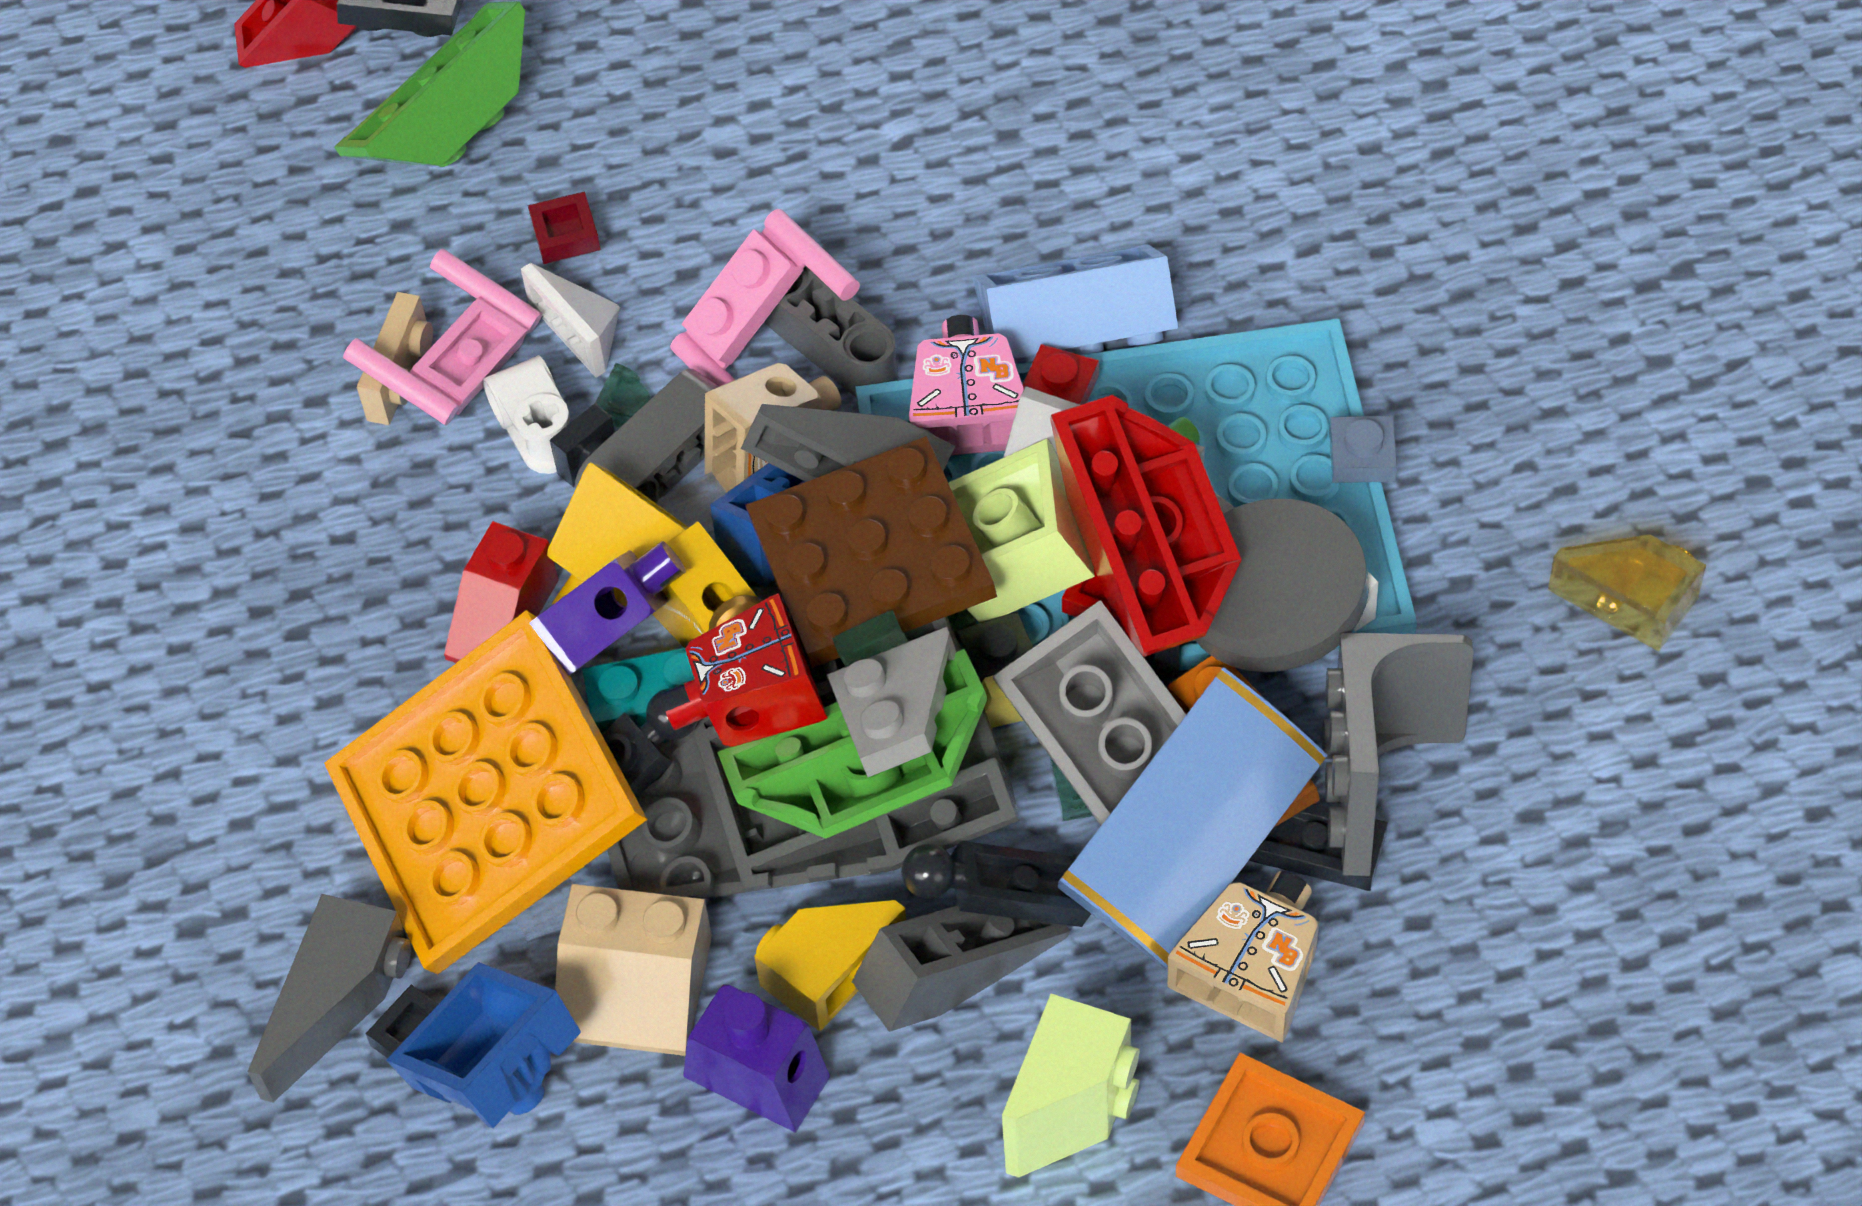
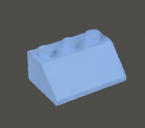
M1148 244L973 276L986 334L999 333L1007 338L1015 364L1033 362L1041 344L1061 350L1067 349L1068 352L1083 355L1104 351L1103 342L1123 338L1127 339L1128 346L1160 342L1163 340L1162 331L1178 328L1167 256Z

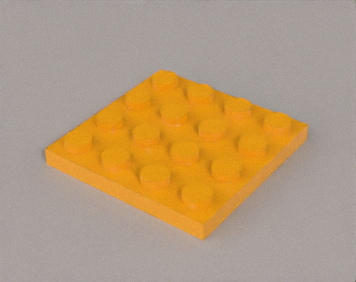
M527 610L324 763L395 911L398 912L400 921L423 968L437 975L648 820L572 678L566 673L529 624L536 616Z

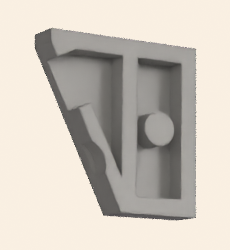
M947 627L870 658L856 661L850 666L827 674L867 777L932 752L937 732L934 720L938 712L942 710L947 691L943 681V674L946 662L954 660L956 649Z

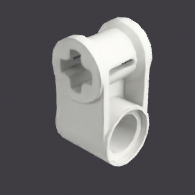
M538 355L483 378V387L489 404L501 427L508 431L527 466L538 473L551 474L557 472L549 440L569 424L570 415L567 404L557 390L553 377L542 357Z

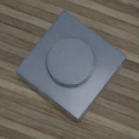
M1393 416L1330 417L1329 438L1332 483L1396 482L1397 459Z

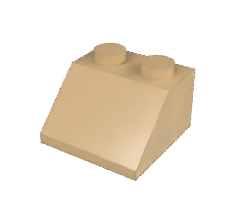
M572 884L558 941L555 990L581 1031L573 1042L686 1055L687 1040L693 1029L712 939L705 899Z

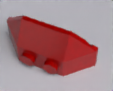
M1110 395L1051 414L1050 421L1067 500L1114 619L1144 657L1205 637L1242 559L1195 443L1157 420L1129 408L1128 403L1116 396Z

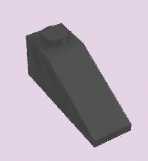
M762 404L741 449L807 482L927 436L942 471H944L955 446L936 437L930 431L919 428L899 417Z
M321 894L247 1071L261 1100L274 1103L385 999L393 978L400 979L403 977L411 957V941L405 935L397 911Z
M956 905L880 928L852 983L887 1030L891 1032L941 1016L1068 937L1070 930L1066 925L962 912L959 911V907Z

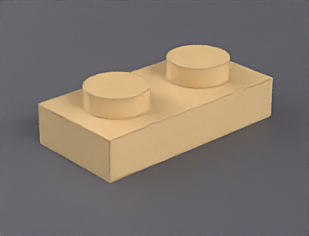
M401 292L396 293L373 349L408 372L416 364L418 357H422L431 348L433 339V327L426 320L420 296ZM365 372L362 373L357 390L366 420L390 425L398 404L406 405L408 401Z

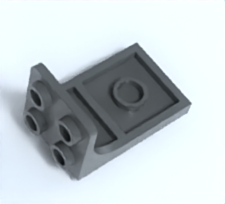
M1340 633L1338 668H1327L1326 707L1334 708V711H1330L1329 719H1323L1322 750L1328 755L1326 759H1333L1332 762H1326L1325 800L1326 802L1338 803V807H1329L1328 844L1329 847L1341 848L1343 875L1370 876L1379 779L1378 757L1392 749L1407 745L1460 743L1465 738L1474 656L1473 642L1468 636L1450 634Z

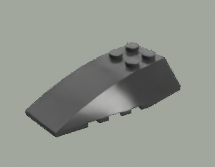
M946 616L814 668L809 663L823 706L827 707L837 702L827 674L850 666L856 661L870 658L947 627L956 652L962 650L948 617ZM984 709L952 786L826 839L737 803L717 753L729 748V746L722 744L710 718L706 717L697 722L696 727L688 736L679 740L662 742L659 745L673 763L637 798L648 820L608 848L607 852L618 888L621 890L704 899L894 871L902 868L906 855L917 846L933 844L947 850L957 846L959 841H970L1019 821L1012 783Z

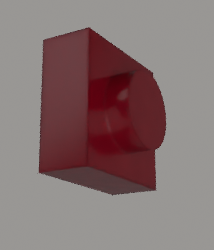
M585 191L527 205L543 264L601 250Z

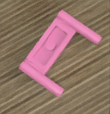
M776 209L767 216L764 223L765 228L762 232L755 229L752 230L681 325L687 331L676 336L671 343V350L690 369L696 370L719 387L735 380L726 371V368L735 361L804 271L805 265L843 301L851 299L859 290L860 283L782 209Z
M442 248L434 256L430 269L475 297L476 300L421 357L410 372L358 338H355L349 344L343 358L446 426L455 414L459 415L482 390L483 378L497 373L521 347L526 334L531 333L535 329L543 313Z

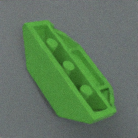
M519 1L488 2L463 28L451 37L365 120L334 146L338 154L343 157L445 167L457 161L467 150L465 143L478 131L487 129L498 122L505 113L503 107L519 93L525 9Z
M965 649L956 652L954 660L946 662L943 681L947 691L942 710L938 712L934 720L937 732L932 752L867 777L839 704L836 702L824 707L828 718L824 721L717 752L737 803L826 839L952 786L988 699Z

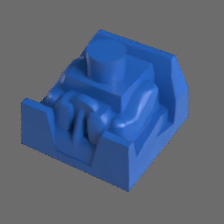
M478 962L386 1061L411 1088L445 1102H454L469 1108L488 1127L494 1129L509 1111L514 1115L525 1114L541 1102L545 1093L542 1081L544 1075L551 1070V1054L560 1056L581 1031L556 990Z

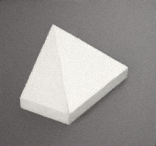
M532 263L521 268L528 304L543 313L541 318L596 378L605 373L620 307L616 303Z

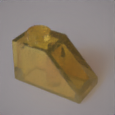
M1650 534L1561 547L1553 557L1548 591L1659 652L1698 600L1706 564L1696 560L1686 549L1677 545H1669Z

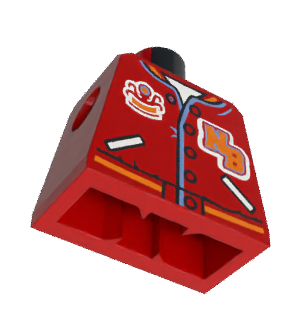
M779 593L691 640L685 650L694 679L660 693L662 705L674 730L709 717L722 744L729 747L816 724L828 719L802 643Z

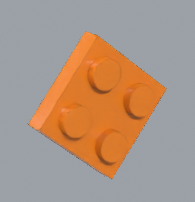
M1240 1052L1176 1164V1177L1234 1206H1320L1364 1125L1365 1112Z

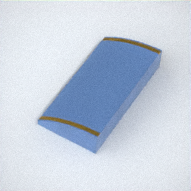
M1223 667L1059 880L1057 888L1166 970L1168 967V956L1173 948L1228 885L1233 882L1328 755L1280 711Z

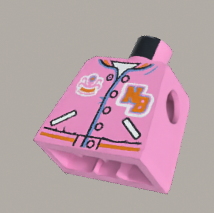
M951 316L942 323L943 338L924 340L917 346L909 411L910 423L919 428L926 429L936 437L954 445L955 448L951 455L1005 451L1020 396L1024 391L1008 340L999 333L979 335L978 321L972 316Z

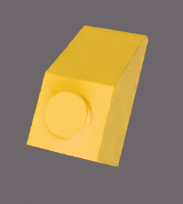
M896 900L799 909L784 925L776 924L769 929L759 942L756 954L754 955L759 985L818 1031H821L858 992L852 980L879 929L907 920L905 907Z

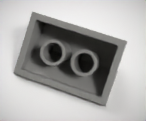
M1101 600L993 676L995 683L1100 825L1105 822L1186 716L1185 712Z

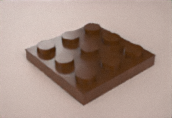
M927 436L745 505L752 526L812 668L997 597L994 581Z

